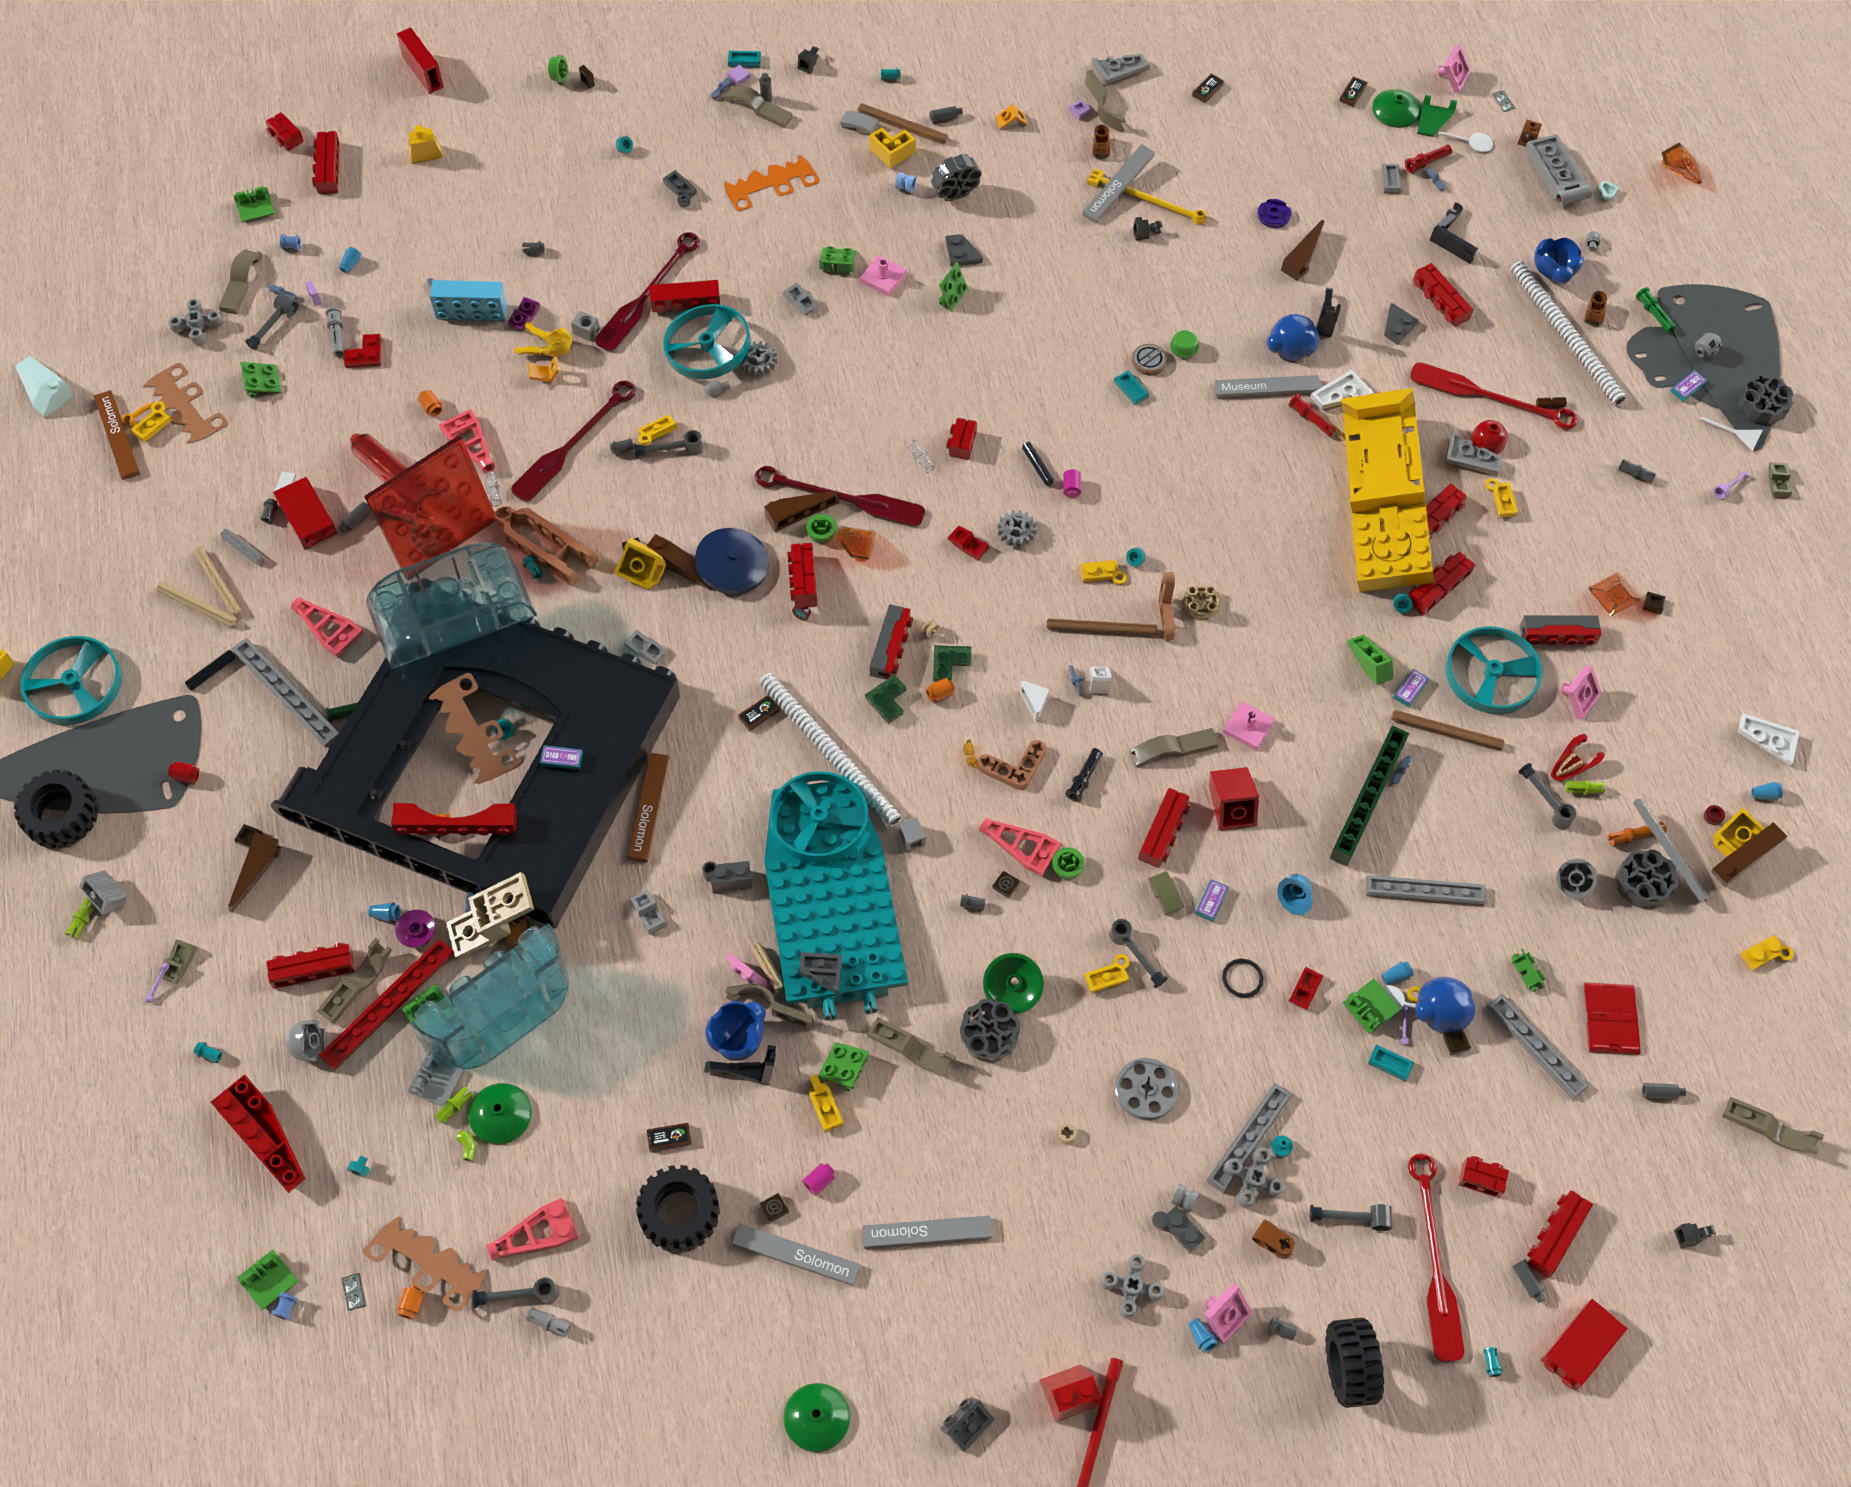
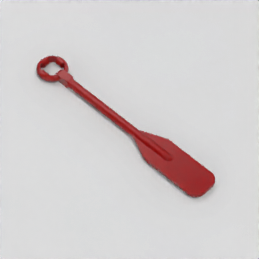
M1421 362L1416 363L1410 374L1412 381L1458 396L1480 395L1543 415L1545 418L1554 420L1555 424L1562 429H1572L1578 423L1577 415L1570 409L1563 408L1557 411L1550 408L1545 409L1484 390L1463 375ZM1563 413L1564 415L1571 416V424L1568 425L1567 423L1560 422L1558 420L1560 414Z
M1419 1153L1410 1158L1408 1170L1410 1175L1419 1181L1420 1191H1422L1433 1267V1276L1426 1297L1433 1352L1435 1357L1442 1362H1456L1463 1358L1465 1350L1457 1298L1441 1269L1430 1194V1180L1437 1173V1165L1431 1156ZM1415 1159L1417 1161L1428 1160L1430 1162L1429 1171L1432 1174L1430 1176L1427 1174L1417 1175L1413 1161Z

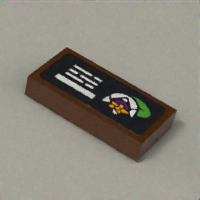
M1211 73L1193 91L1192 96L1206 103L1224 85V80Z
M1353 76L1340 96L1339 101L1354 107L1367 87L1368 82Z
M767 695L740 713L738 719L751 731L778 713L780 707Z
M689 1123L647 1129L650 1152L692 1145Z

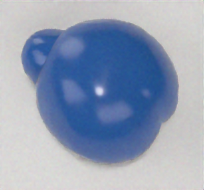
M1562 237L1557 240L1548 238L1542 240L1536 247L1534 262L1536 268L1543 276L1559 284H1565L1579 272L1584 264V256L1582 255L1581 258L1580 248L1570 238Z
M1289 314L1276 322L1271 329L1266 343L1271 352L1279 353L1286 360L1298 361L1302 356H1310L1317 350L1320 338L1318 330L1310 318L1300 314Z
M1447 976L1437 977L1426 982L1420 989L1418 1003L1415 1006V1014L1420 1021L1427 1023L1436 1032L1453 1033L1461 1031L1469 1026L1475 1015V1003L1472 999V992L1465 983L1458 979Z
M731 1001L723 1004L718 1012L710 1017L707 1022L705 1034L709 1046L731 1061H740L752 1056L758 1050L763 1038L765 1008L758 1002L744 1004L739 1001Z

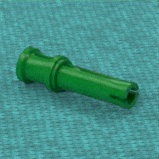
M1649 287L1641 289L1635 297L1643 303L1644 309L1653 314L1666 333H1671L1675 330L1676 325L1659 306L1658 299L1653 297Z

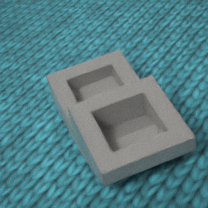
M847 111L840 121L842 127L856 128L858 133L872 134L879 123L873 117Z
M798 283L783 291V295L804 315L819 306L810 293H805Z
M637 629L624 643V646L654 665L667 651L654 639L649 640Z
M648 889L630 898L649 935L667 926Z

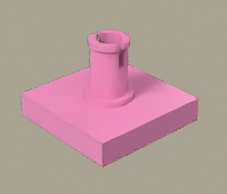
M1461 45L1454 46L1444 66H1439L1437 70L1439 76H1448L1454 92L1461 91L1471 72Z
M877 255L860 277V283L890 296L907 274V269Z
M1588 665L1584 666L1572 684L1564 682V685L1561 687V693L1569 696L1576 718L1580 719L1586 716L1602 693L1593 667Z
M1241 701L1225 726L1223 733L1257 750L1274 723L1275 718Z
M1232 1284L1219 1299L1215 1296H1209L1213 1302L1209 1299L1205 1302V1307L1208 1311L1204 1315L1217 1340L1223 1344L1252 1314L1240 1288L1235 1284Z

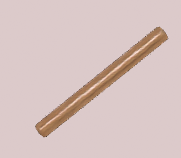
M860 103L858 106L859 113L943 144L948 139V135L880 109Z
M1048 618L1046 624L1047 629L1139 635L1157 634L1156 624Z
M1394 710L1391 720L1497 750H1502L1504 746V740L1398 710Z

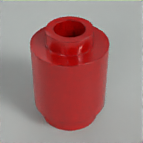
M178 761L170 764L168 769V775L171 780L188 784L196 783L200 769L195 767V765Z

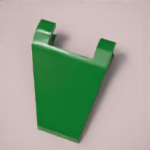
M1425 94L1417 134L1433 137L1454 115L1457 100L1451 99L1448 108L1430 105L1431 95Z

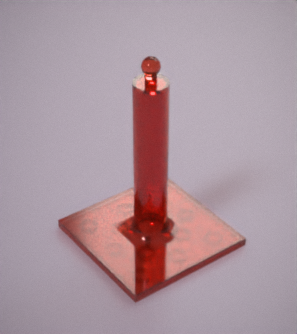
M355 433L351 436L352 454L384 482V484L364 497L407 580L496 521L494 509L460 436L450 440L410 467L403 464L372 435Z

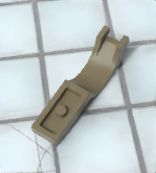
M1093 70L1086 71L1085 84L1098 102L1097 115L1105 125L1123 132L1124 128L1121 123L1125 122L1122 113H1113L1105 109L1103 105L1106 104L1107 91Z
M730 86L729 91L722 96V100L729 103L732 99H740L746 102L757 116L782 128L793 118L791 112L765 101L756 90L748 86Z
M244 249L235 257L231 266L230 281L219 305L220 311L233 314L238 313L248 289L250 266L254 260L260 261L262 256L260 251L253 252Z
M1213 728L1181 736H1158L1131 748L1130 752L1131 754L1136 753L1138 761L1135 762V766L1140 767L1146 765L1152 759L1165 754L1175 753L1185 756L1218 748V742Z
M376 937L368 946L367 956L360 967L348 977H343L317 1010L319 1014L331 1023L335 1024L360 991L371 985L383 970L392 949L388 946L386 949L379 944L380 940Z
M753 983L729 986L725 990V993H727L726 999L731 1001H738L747 995H758L764 997L770 1003L772 1016L811 1030L814 1024L812 1015L775 1002L771 992L762 985Z
M879 1017L876 1018L867 1032L869 1038L903 1054L912 1063L930 1072L946 1075L948 1066L952 1061L956 1060V1056L948 1052L939 1053L926 1047L912 1034Z
M1730 1097L1722 1116L1730 1121L1760 1132L1773 1143L1794 1151L1817 1154L1819 1150L1816 1148L1817 1142L1824 1137V1134L1814 1130L1799 1131L1789 1128L1778 1122L1772 1113L1733 1097Z

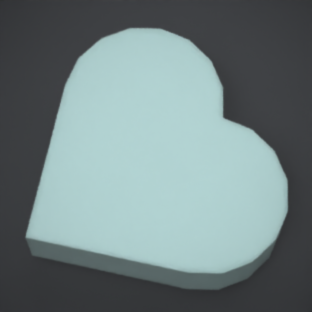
M1603 181L1598 187V192L1604 201L1610 202L1614 199L1620 187Z

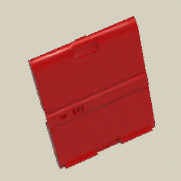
M1583 982L1588 1019L1586 1025L1589 1052L1640 1055L1641 1047L1634 985Z

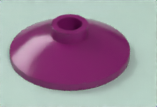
M410 910L404 913L395 925V935L398 941L404 946L411 948L427 944L434 936L436 930L433 917L423 910ZM420 929V931H419L418 933H416V934L413 933L414 930Z

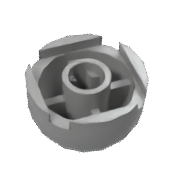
M1580 858L1569 859L1564 862L1557 871L1556 877L1559 889L1572 898H1582L1589 895L1596 887L1598 879L1593 865Z
M301 1021L293 1025L289 1030L286 1045L289 1053L295 1059L305 1062H314L320 1059L318 1057L320 1051L326 1048V1032L324 1028H320L318 1025L321 1024L319 1021Z

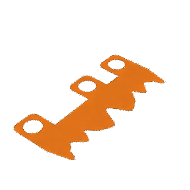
M799 154V160L796 164L787 161L786 167L769 165L768 176L754 170L748 176L747 182L743 179H738L736 185L729 184L727 181H724L726 193L735 209L742 211L752 206L747 194L773 185L777 194L783 196L794 191L789 182L791 178L799 176L804 186H811L820 180L810 163ZM813 175L815 177L814 182L807 183L804 180L805 176ZM781 184L789 186L787 192H781L778 188ZM744 199L747 201V205L739 207L737 206V201Z

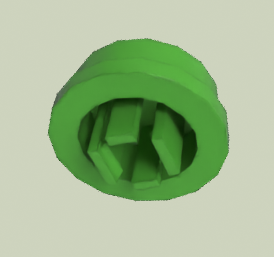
M563 55L551 57L548 63L549 77L553 81L564 83L569 71L566 58Z
M1188 330L1177 332L1170 343L1171 351L1181 358L1194 356L1199 348L1197 336Z
M818 514L808 520L806 530L814 542L827 543L836 532V523L832 517L826 514Z
M1070 847L1058 850L1052 860L1055 873L1065 880L1074 879L1080 875L1085 864L1082 854Z

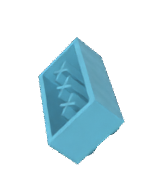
M432 280L430 299L436 319L505 320L507 301L502 282Z

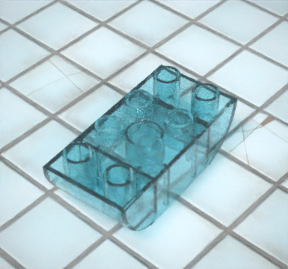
M495 543L466 545L394 571L376 583L366 600L367 610L391 669L537 616L510 552L505 547Z
M549 923L541 929L537 926L527 929L519 937V945L506 954L504 951L494 953L485 961V969L472 979L470 976L459 978L451 985L449 989L450 995L437 1004L435 1001H429L417 1009L414 1014L415 1020L410 1025L428 1056H434L441 1064L464 1070L483 1066L558 1011L567 995L569 975L556 934Z

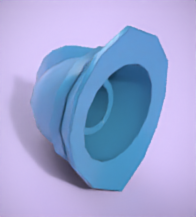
M1296 873L1292 874L1290 878L1285 877L1279 882L1277 893L1283 908L1292 914L1302 916L1311 909L1313 902L1311 882L1307 877Z

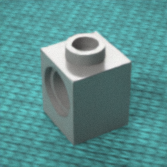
M579 311L571 322L573 334L590 342L599 334L600 327L596 317Z
M917 817L913 819L908 818L899 823V834L907 852L926 845V836Z

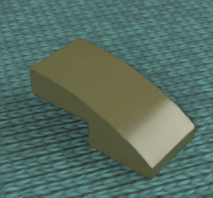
M1769 463V483L1772 497L1790 498L1792 495L1789 483L1791 473L1787 463Z
M1167 871L1148 878L1155 897H1158L1164 915L1184 908L1179 893Z
M176 939L169 958L164 959L163 963L166 962L170 966L165 971L162 979L178 984L187 970L197 946Z

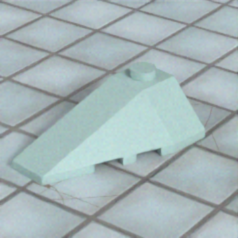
M28 356L16 365L32 406L44 418L73 398L67 384L31 356Z

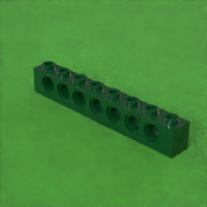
M1393 725L1391 726L1333 848L1330 859L1348 866L1410 734L1409 732Z

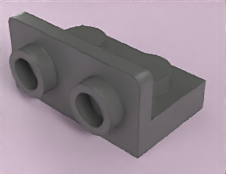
M970 1397L960 1403L959 1409L954 1415L952 1414L944 1420V1425L940 1430L947 1434L961 1451L965 1452L995 1419L978 1399Z

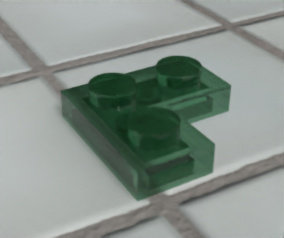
M934 645L933 682L944 678L952 681V666H971L972 646Z
M894 674L866 693L865 699L890 724L903 715L902 708L894 699L906 691V686Z

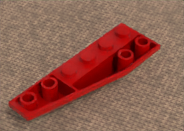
M245 1074L210 1102L288 1193L306 1179L272 1105Z

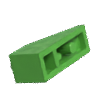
M1363 634L1347 640L1348 645L1366 675L1376 685L1393 679V661Z

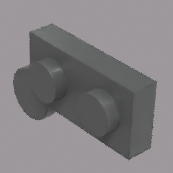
M676 170L663 178V183L678 196V205L681 207L689 206L691 203L690 198L697 194V189Z
M1177 1206L1167 1214L1163 1211H1158L1152 1217L1153 1225L1159 1229L1167 1227L1168 1231L1189 1254L1206 1238Z

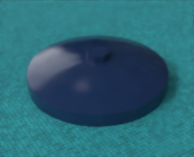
M722 528L710 532L700 541L695 554V567L700 578L712 589L725 594H743L754 590L763 582L769 566L768 553L762 542L751 533L737 528Z

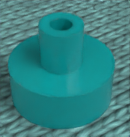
M628 136L619 137L616 140V149L622 154L629 153L633 149V142Z
M1135 547L1127 552L1126 559L1131 566H1139L1145 562L1146 555L1143 549Z
M1401 593L1394 597L1393 606L1397 612L1406 613L1412 608L1413 603L1408 594Z
M505 718L497 720L503 731L501 739L511 737L514 733V726L511 721ZM494 726V732L497 735L498 729Z
M1284 1135L1275 1137L1271 1143V1151L1278 1158L1289 1156L1293 1149L1292 1141Z
M360 1156L357 1162L350 1161L347 1171L366 1178L370 1171V1168L365 1165L368 1159Z

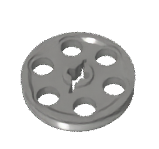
M1139 1058L1129 1062L1119 1073L1116 1082V1096L1121 1107L1131 1116L1141 1120H1155L1165 1116L1173 1108L1178 1096V1082L1172 1070L1161 1061L1152 1058ZM1137 1065L1144 1067L1145 1073L1143 1075L1136 1074L1134 1067ZM1158 1069L1163 1070L1165 1078H1156L1154 1071ZM1148 1078H1149V1083H1148V1085H1149V1089H1151V1090H1150L1149 1093L1147 1094L1146 1100H1145V1089H1143V1088H1144L1145 1085L1147 1084V1081H1148ZM1129 1080L1132 1083V1088L1129 1090L1123 1089L1121 1082ZM1165 1088L1170 1089L1173 1092V1096L1170 1098L1164 1097L1162 1090ZM1136 1099L1139 1101L1140 1106L1133 1109L1129 1106L1128 1101ZM1151 1103L1158 1104L1160 1111L1157 1113L1151 1112L1149 1105Z

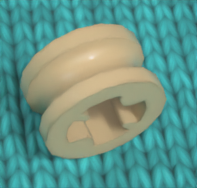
M930 619L923 625L921 631L930 638L937 633L940 625L938 623L935 624V621Z
M1067 1123L1061 1125L1058 1129V1139L1060 1142L1072 1144L1076 1139V1128ZM1067 1129L1069 1133H1073V1136L1070 1135V1138H1066L1061 1133H1064V1130Z

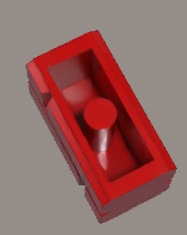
M280 112L274 118L271 117L266 120L268 135L271 138L274 137L280 147L283 146L287 151H290L295 146L303 143L301 131L283 113Z
M957 418L956 423L951 425L950 434L952 438H948L946 449H949L950 457L970 459L977 432L976 421Z
M1477 1156L1467 1157L1462 1165L1458 1185L1500 1198L1505 1192L1509 1170L1504 1169V1166L1499 1163H1485L1482 1158Z

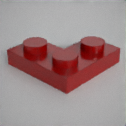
M364 334L362 349H346L344 351L345 368L381 366V334Z

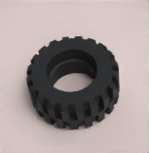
M52 770V773L48 771L43 772L41 776L31 778L32 781L29 784L25 783L22 787L23 791L18 792L16 796L18 801L14 803V809L16 810L14 816L18 821L17 824L32 841H35L40 846L54 849L56 846L64 848L69 843L73 845L77 843L76 840L79 838L83 839L87 836L85 833L88 830L91 831L94 827L93 821H97L98 815L96 812L99 810V805L97 804L95 794L80 776L72 774L70 771ZM61 797L72 798L71 806L64 816L54 821H41L42 812L51 801Z
M675 1165L668 1166V1171L664 1172L663 1169L656 1171L657 1176L653 1177L651 1175L647 1179V1185H642L640 1188L641 1195L637 1196L636 1213L644 1235L647 1239L651 1240L653 1245L656 1247L661 1246L664 1251L669 1252L670 1249H674L675 1253H680L684 1248L690 1251L694 1249L693 1246L696 1244L701 1246L705 1243L704 1239L706 1237H711L714 1233L713 1228L717 1227L719 1221L720 1207L713 1183L709 1182V1178L705 1174L701 1175L696 1168L688 1170L686 1165H681L680 1169H676ZM686 1192L693 1195L698 1202V1211L695 1217L688 1223L680 1226H671L662 1222L658 1215V1207L662 1200L672 1193Z
M1362 1317L1334 1320L1328 1324L1326 1329L1325 1351L1331 1386L1338 1403L1346 1408L1376 1405L1382 1400V1394L1384 1393V1368L1379 1341L1376 1338V1332L1373 1330L1370 1321Z

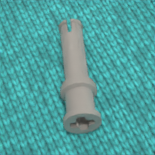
M329 307L326 309V316L328 317L327 327L331 331L333 355L335 357H342L344 355L341 332L343 322L340 317L342 311L338 307Z

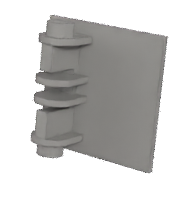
M434 1054L426 1055L407 1092L444 1107L464 1069L438 1060V1057Z

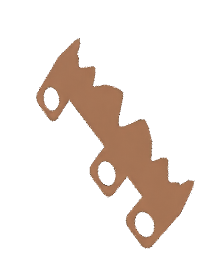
M176 363L153 376L143 387H156L154 395H162L160 402L165 404L166 409L176 408V411L170 417L171 422L186 424L182 431L192 432L191 438L187 441V443H191L211 435L225 427L228 422L220 413L206 420L202 419L189 401L201 395L203 391L196 382H192L181 389L175 385L174 381L187 374L184 366L181 363ZM179 367L182 369V373L179 376L171 375V370ZM194 386L198 391L195 395H188L186 393L187 388ZM214 418H221L222 424L214 427L211 425V421Z
M466 673L442 685L428 699L443 701L440 712L450 713L446 721L447 733L464 734V737L456 746V750L465 756L474 757L469 766L480 769L479 776L474 782L479 783L492 780L519 765V761L512 749H506L495 756L492 754L488 744L501 738L503 731L496 720H490L479 727L477 726L463 697L476 691L478 685L472 674ZM464 678L472 681V688L468 691L460 688V681ZM494 725L497 727L498 733L495 737L491 738L486 735L485 729L487 726ZM509 754L513 757L514 762L511 766L506 767L501 763L503 755Z
M400 1216L385 1225L364 1248L363 1254L375 1262H381L393 1248L421 1265L422 1268L412 1279V1284L424 1292H430L441 1278L452 1284V1288L443 1297L442 1302L454 1311L463 1309L471 1299L473 1290L477 1291L480 1288L487 1273V1269L479 1273H470L469 1263L458 1266V1257L453 1248L433 1254L435 1237L419 1236L412 1238V1228L400 1230ZM375 1244H379L384 1248L383 1254L378 1257L372 1256L369 1251ZM423 1274H428L432 1277L433 1281L431 1285L424 1287L419 1284V1277ZM451 1294H461L463 1302L460 1305H452L449 1302Z

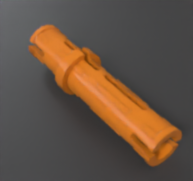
M1663 821L1659 822L1661 826L1665 825ZM1648 825L1633 829L1625 828L1620 832L1609 833L1608 841L1613 840L1609 842L1611 846L1624 842L1629 844L1634 840L1654 836ZM1663 826L1662 828H1663V830H1664L1665 833H1666V832H1667V827H1666V826Z

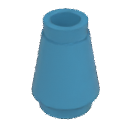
M353 247L346 249L339 269L348 274L361 260V253Z
M1774 781L1752 787L1751 794L1753 799L1777 801L1778 798L1783 797V789L1781 783Z
M394 902L370 905L368 910L369 917L388 922L397 921L401 913L400 906Z
M1401 961L1381 974L1386 985L1410 980V977L1414 976L1412 968L1407 961Z
M1196 1318L1189 1323L1199 1350L1206 1353L1217 1346V1337L1200 1318Z

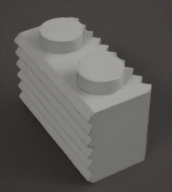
M106 870L83 876L79 886L102 915L121 910L127 899L125 891L120 889V886L116 884L111 875L106 873Z

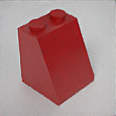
M1248 767L1210 771L1209 789L1218 829L1227 830L1257 826L1259 794Z
M1081 1364L1040 1379L1056 1423L1097 1408L1101 1399L1094 1376Z

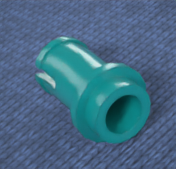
M897 67L895 69L881 68V79H895L897 81V79H901V69H897Z
M528 555L522 560L523 566L528 569L534 580L537 579L536 575L539 578L543 575V572L536 563L535 557Z
M198 1042L194 1048L196 1057L200 1058L202 1056L213 1063H218L223 1055L222 1051L208 1046L206 1042Z
M1494 1347L1483 1349L1487 1365L1485 1371L1489 1374V1377H1499L1503 1371V1367L1500 1366L1498 1350Z

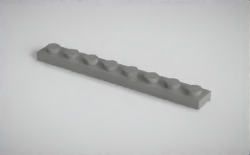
M247 637L231 648L233 653L325 749L335 741L339 732Z

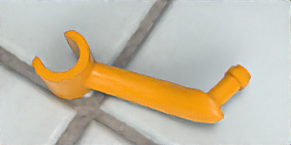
M153 402L143 405L132 414L123 415L122 421L124 425L129 421L130 426L134 427V419L151 409Z

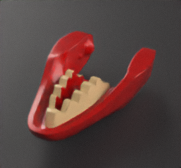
M1580 734L1574 737L1567 745L1553 767L1551 777L1555 781H1561L1578 775L1598 765L1606 754L1599 752L1589 764H1585L1574 752L1579 745L1587 741L1588 736Z

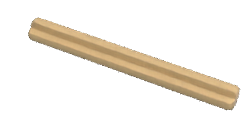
M198 546L194 548L193 552L231 615L234 617L240 616L242 614L240 607L203 547Z
M164 582L157 584V592L229 627L236 625V617Z

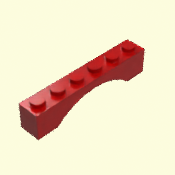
M394 803L391 826L394 832L399 835L417 833L419 835L459 834L466 836L469 834H479L486 836L489 834H499L507 836L515 834L517 810L515 804L494 803L476 814L450 818L430 814L414 803Z

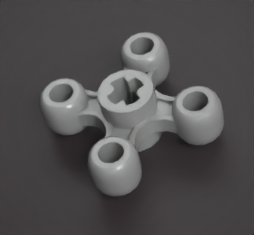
M190 299L187 302L189 312L186 314V317L184 319L180 317L170 318L169 327L175 333H180L185 328L191 329L189 333L191 342L195 345H201L205 341L203 331L206 329V325L219 327L223 323V318L218 311H211L208 315H201L203 308L200 301Z
M1262 1147L1254 1151V1161L1251 1167H1244L1238 1159H1229L1224 1164L1226 1174L1242 1178L1244 1188L1237 1195V1203L1241 1207L1246 1208L1254 1204V1193L1259 1187L1264 1188L1271 1196H1278L1284 1190V1184L1281 1180L1266 1177L1264 1166L1271 1159V1152L1267 1148ZM1255 1174L1257 1179L1252 1180L1251 1176Z
M1134 1254L1129 1258L1128 1267L1130 1273L1128 1276L1120 1278L1113 1272H1105L1100 1279V1284L1105 1290L1119 1289L1123 1292L1124 1301L1119 1307V1313L1125 1319H1131L1135 1316L1137 1312L1135 1299L1138 1296L1145 1295L1152 1301H1159L1165 1293L1164 1287L1160 1283L1146 1284L1142 1281L1140 1273L1145 1267V1259L1139 1254ZM1137 1261L1140 1265L1136 1266L1133 1262ZM1106 1279H1111L1112 1283H1107ZM1129 1283H1130L1131 1285H1134V1284H1135V1285H1136V1289H1134V1288H1130V1289H1129V1288H1128ZM1152 1290H1157L1159 1294H1154ZM1124 1308H1130L1131 1312H1126Z

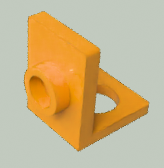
M1013 104L996 116L998 127L1001 130L1015 119L1025 126L1027 125L1024 113Z
M554 356L549 366L528 363L529 379L552 383L559 371L558 358Z

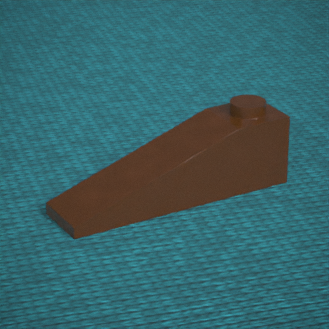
M1321 220L1283 260L1281 271L1296 281L1302 276L1304 277L1309 271V264L1321 236L1324 220Z
M836 490L772 501L764 506L765 517L773 530L777 532L838 504L839 493Z
M657 534L652 537L647 547L664 559L666 569L708 590L711 589L698 575L693 556Z
M1773 822L1712 868V874L1724 887H1727L1788 836Z
M259 833L254 834L228 904L230 912H233L271 866L274 858L279 857L282 848L279 846V839Z

